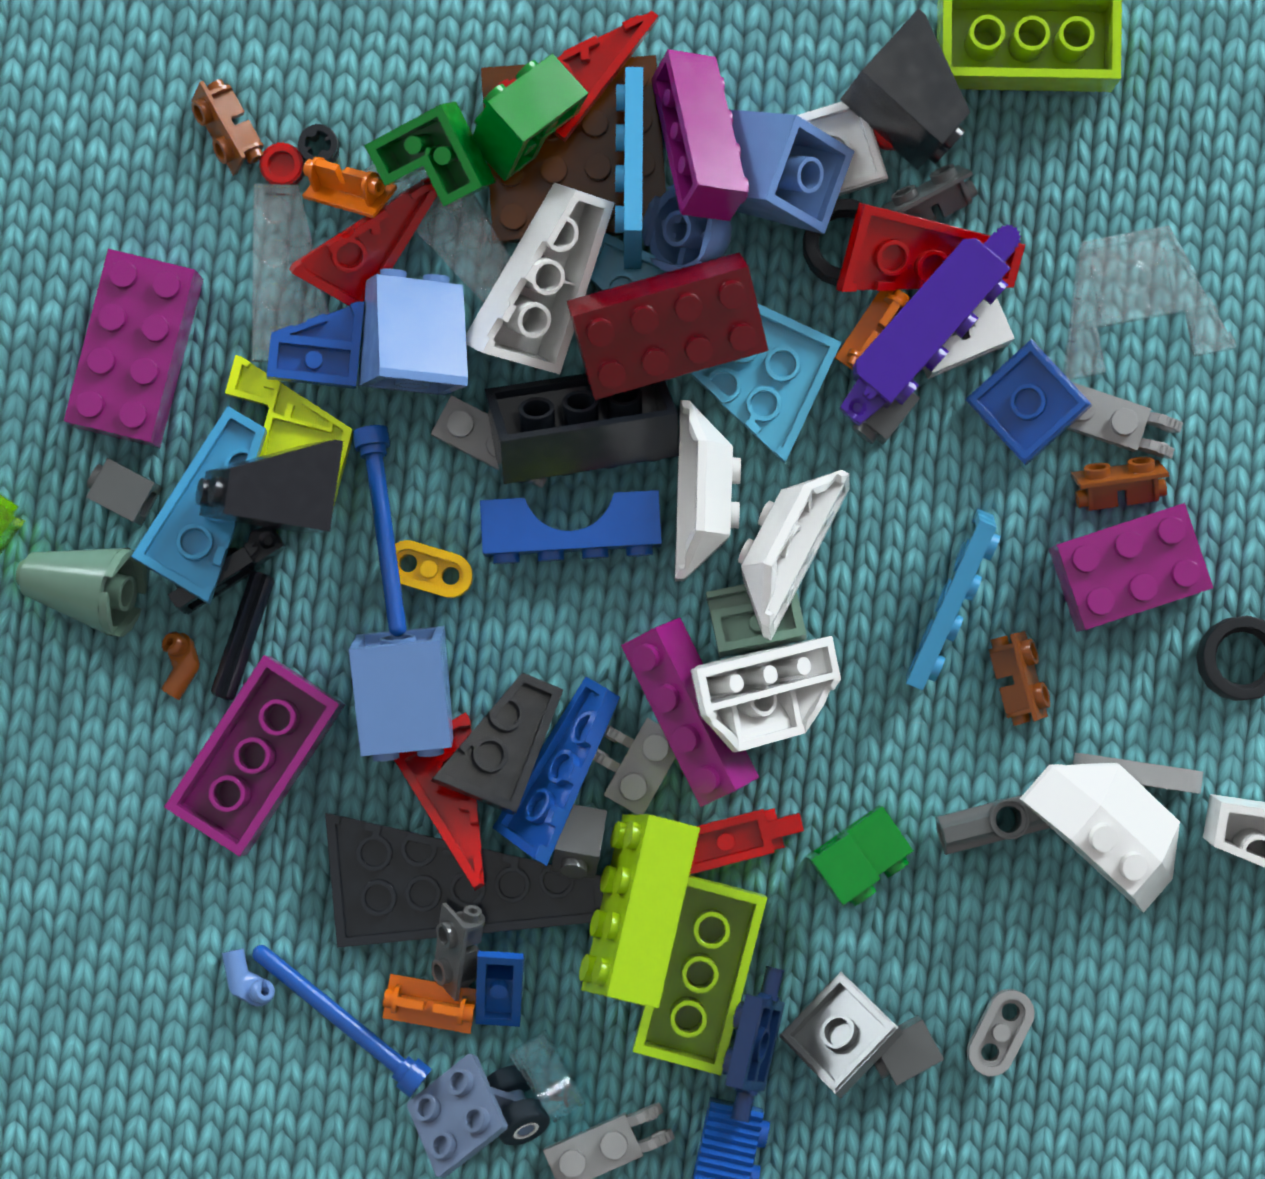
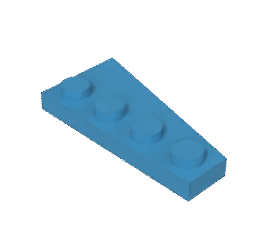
M625 67V84H616V111H625V124H616V151H625L624 165H615V192H624V206H615V233H624V269H641L643 67Z
M227 406L131 557L210 605L238 522L199 516L201 505L196 504L197 485L201 478H205L206 471L259 457L267 435L266 428Z
M978 508L971 523L976 525L971 539L967 538L965 542H962L953 571L956 573L952 580L948 579L942 589L935 608L937 615L934 620L930 619L906 674V684L922 691L928 679L935 682L945 661V657L939 655L946 639L952 642L955 640L964 618L957 615L964 599L973 600L982 580V576L977 575L976 572L983 558L991 560L1001 537L994 533L997 528L994 515Z

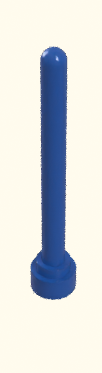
M369 425L353 431L355 450L360 452V457L366 460L388 628L393 636L400 637L405 634L407 626L383 457L387 455L386 448L390 447L389 432L387 426Z
M258 945L254 948L252 956L257 963L394 1073L392 1078L398 1082L396 1087L409 1098L414 1094L432 1071V1068L419 1058L416 1061L409 1056L406 1059L403 1058L267 946Z

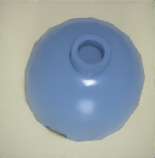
M674 184L667 187L670 190L666 191L661 197L655 196L649 203L643 218L642 239L644 245L650 246L651 254L655 256V258H650L655 266L665 272H670L725 255L731 241V221L680 215Z

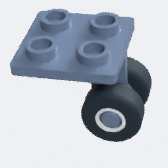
M467 1054L408 1101L407 1108L437 1177L446 1178L498 1136L504 1144L520 1145L537 1138L547 1129L550 1117L544 1103L536 1098H526L524 1094L534 1087V1081L525 1067L521 1065L506 1066L486 1077L478 1057L473 1054Z

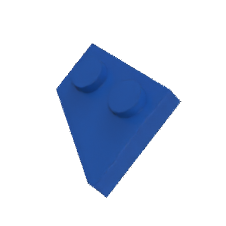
M357 301L350 304L349 307L326 315L324 313L310 318L299 325H290L271 332L267 379L356 389L365 302Z

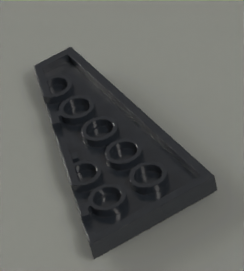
M325 813L337 948L437 938L436 927L440 921L441 905L445 902L455 913L464 911V908L468 905H475L481 908L482 914L485 916L483 933L591 923L594 912L597 909L600 910L603 899V892L600 891L602 875L596 874L595 879L587 877L573 879L564 876L560 872L550 871V863L546 866L537 860L482 848L485 885L475 891L443 839L332 813Z

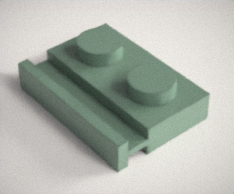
M745 584L706 592L719 657L807 640L797 592L772 640L762 636Z

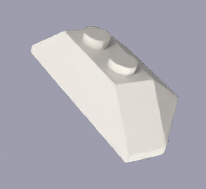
M680 400L675 581L682 582L729 539L731 528L739 529L740 502H731L732 484H740L741 458L733 457V446L690 400Z
M843 470L781 489L775 502L769 500L765 504L758 520V525L762 527L755 540L749 538L740 552L738 563L742 564L743 582L762 636L768 640H772L850 489L849 473Z
M832 636L766 648L698 665L691 670L700 715L732 752H740L806 733L823 708L830 691L834 690L841 680Z
M1117 763L1049 765L1020 798L1022 802L1143 913L1172 881L1180 821L1121 765Z

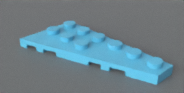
M605 233L590 281L600 291L667 272L655 266L650 259L655 258V256L642 250L641 269H624V241ZM758 304L769 351L689 374L785 464L842 342Z

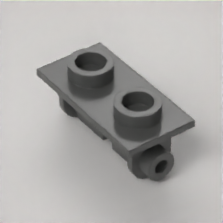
M948 164L942 166L930 174L931 180L918 187L909 185L899 189L891 195L892 201L881 207L937 222L931 209L933 205L937 204L941 215L946 217L971 204L972 198L978 195L971 180L964 182L973 173L959 165Z
M445 902L441 905L440 921L436 927L437 944L431 970L436 983L442 986L454 1001L459 1000L460 988L470 987L472 982L477 979V955L480 949L475 944L481 943L485 916L478 906L468 905L464 908V911L455 913Z

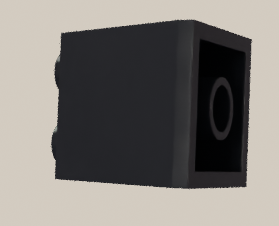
M919 8L866 65L840 99L859 118L861 117L872 129L892 144L891 146L917 170L928 159L936 164L966 132L960 124L971 113L929 21Z
M329 440L305 444L206 471L205 478L199 480L196 490V504L201 505L199 516L299 533L330 532L343 441Z

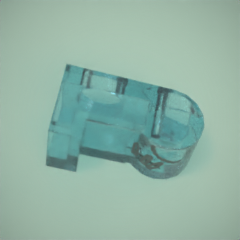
M546 1029L511 1050L510 1058L518 1071L522 1073L533 1093H536L542 1106L554 1123L586 1104L577 1083Z

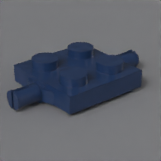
M769 966L765 967L761 991L758 992L757 996L746 994L744 1003L740 1002L736 1008L733 1019V1028L737 1030L733 1048H728L722 1067L723 1074L727 1075L725 1085L734 1087L735 1091H737L730 1118L747 1123L750 1121L754 1096H757L758 1091H765L785 1003L780 1002V997H778L785 970Z

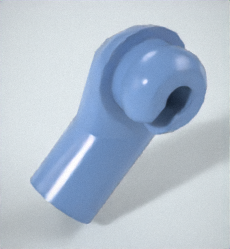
M244 948L222 953L228 987L232 995L252 1006H264L273 999L275 994L273 984L269 980L248 970Z

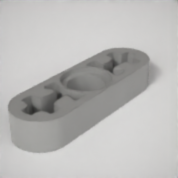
M1074 753L1073 765L1117 763L1142 786L1201 794L1203 771Z

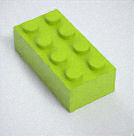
M938 0L937 41L959 88L962 90L1112 92L1121 80L1122 0Z
M622 814L621 822L617 821L615 823L610 839V845L614 848L611 864L604 868L600 880V891L604 892L600 910L597 909L594 912L590 923L589 932L590 936L593 937L590 954H586L583 957L580 965L579 979L583 981L581 991L659 1009L700 827L650 814Z
M689 875L659 1009L643 1005L633 1043L634 1053L721 1076L724 1057L733 1032L734 1014L742 998L767 902V897L764 894Z

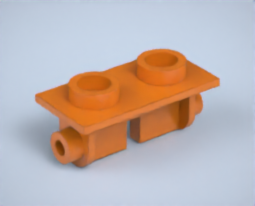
M322 157L308 159L303 167V173L308 177L311 184L302 194L303 199L370 218H375L398 189L397 185L394 184L385 186L377 172H365L350 167L341 170L339 164L328 162Z
M896 289L894 292L879 291L836 354L835 359L853 370L852 367L855 361L911 298L899 289Z
M390 974L388 989L385 990L383 999L384 1011L382 1018L471 1034L476 1006V989L469 987L460 988L459 1000L454 1001L447 991L435 981Z

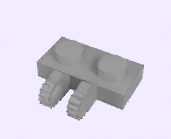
M649 718L645 720L635 740L615 728L607 726L603 736L614 743L619 742L629 748L621 764L609 758V755L600 749H597L593 758L597 763L615 772L604 796L635 814L645 813L676 758L660 724Z

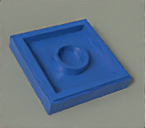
M1032 339L965 399L1025 465L1030 463L1093 406Z

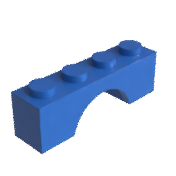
M659 490L615 492L606 512L595 523L574 531L554 529L541 522L530 510L525 498L480 500L482 552L485 557H493V564L520 563V555L537 554L539 562L564 560L565 552H582V559H601L609 557L608 550L626 549L628 557L653 555V547L662 546Z

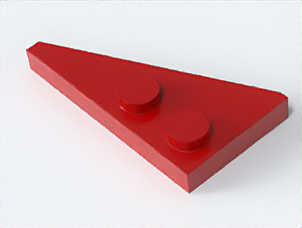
M651 10L645 15H636L622 22V26L598 38L593 36L565 50L561 56L557 57L584 87L588 95L579 113L553 132L554 135L564 142L567 141L658 22L659 16ZM514 78L510 81L506 79L501 81L499 84H503L505 87H507L514 81H516V79Z
M429 177L424 178L387 202L375 218L365 216L293 262L289 268L291 273L348 306L357 301L364 302L366 280L375 274H380L381 269H392L436 199L437 193Z
M465 712L452 720L454 739L451 748H444V754L433 757H419L417 751L399 753L400 757L394 761L476 891L485 885L478 801L431 782V779L472 732L470 718Z

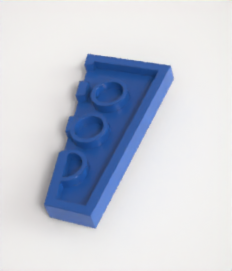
M588 677L584 678L542 746L517 812L512 815L502 811L492 827L529 856L546 866L620 698Z

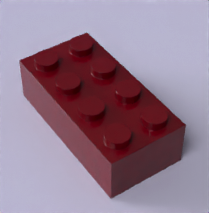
M740 252L566 301L588 383L595 400L769 351L749 266Z

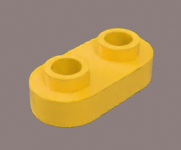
M404 540L395 544L400 583L402 585L445 598L460 597L470 589L473 582V571L468 561L462 556L411 540ZM409 555L414 556L417 560L416 568L411 572L403 571L401 568L402 559ZM449 568L457 569L459 572V580L452 585L446 584L443 580V574Z

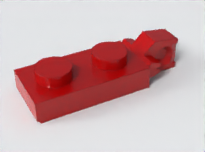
M775 808L768 810L759 809L697 825L696 827H700L690 874L775 853L774 850L785 847L783 836L804 831L800 813L777 818Z

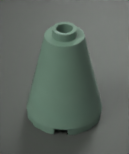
M130 548L32 552L19 563L16 570V582L20 586L23 595L106 635L124 637L132 630L142 608L134 606L138 593L146 595L147 567L131 557L135 550Z

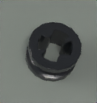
M314 124L304 129L299 136L298 147L305 161L315 157H322L332 163L336 161L340 145L331 128L321 124ZM320 136H325V142L328 146L330 145V149L328 151L321 150L318 156H313L312 148L308 147L309 142H317Z

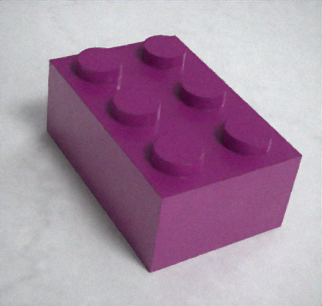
M1185 503L1048 548L1076 632L1103 625L1214 588Z

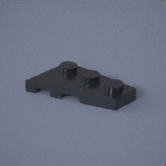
M522 673L436 773L431 782L514 815L520 805L563 689Z

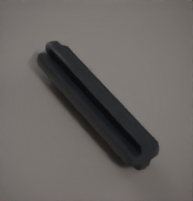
M252 571L249 575L211 688V693L217 697L226 700H233L236 697L274 584V578L270 575L258 571Z

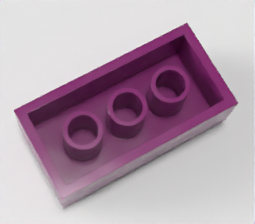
M108 249L64 422L78 429L161 448L204 280L195 269Z
M263 655L164 808L237 856L248 855L345 707V704L273 657Z

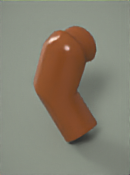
M170 632L164 637L162 648L163 651L168 652L173 670L161 687V690L180 700L198 672L200 661L194 641L187 634Z

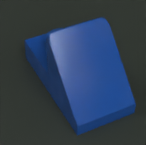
M478 951L475 1024L520 1027L524 953Z

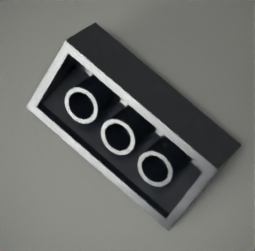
M586 373L484 389L495 456L503 484L524 483L534 479L559 475L568 476L578 472L603 468L611 469L621 465L646 461L655 462L679 456L678 413L665 380L597 400L594 399Z

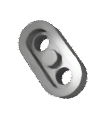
M1004 989L997 992L990 999L967 1046L968 1060L979 1073L986 1076L1000 1075L1006 1072L1014 1061L1035 1016L1034 1006L1025 994L1015 989ZM1009 1003L1015 1004L1017 1007L1016 1016L1012 1019H1004L1002 1016L1003 1007ZM989 1043L995 1044L997 1048L995 1057L984 1059L981 1054L982 1048Z

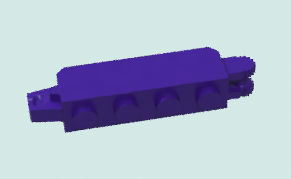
M1008 224L1005 226L1001 225L996 230L997 232H994L984 244L977 238L962 240L855 361L852 369L853 380L856 383L839 408L844 415L860 426L883 406L887 409L894 400L900 405L904 404L919 387V384L913 380L924 367L932 372L949 353L943 346L954 333L962 338L979 319L973 313L979 304L985 300L991 305L1009 285L1003 280V277L1010 270V267L1005 262L1021 242L1020 238L1022 236L1019 235L1020 231L1017 230V227H1013V224L1011 226Z

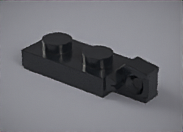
M258 528L250 532L248 543H245V546L239 550L236 547L229 548L213 598L248 577L252 571L261 569V564L286 549V545L275 528ZM175 585L177 589L168 594L174 606L184 614H190L206 604V602Z

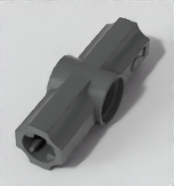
M1022 795L1007 799H996L987 804L935 817L939 842L945 855L1002 840L1017 839L1022 835L1051 827L1020 800ZM1005 806L1009 807L1015 815L1014 826L1006 832L998 828L996 823L998 811Z

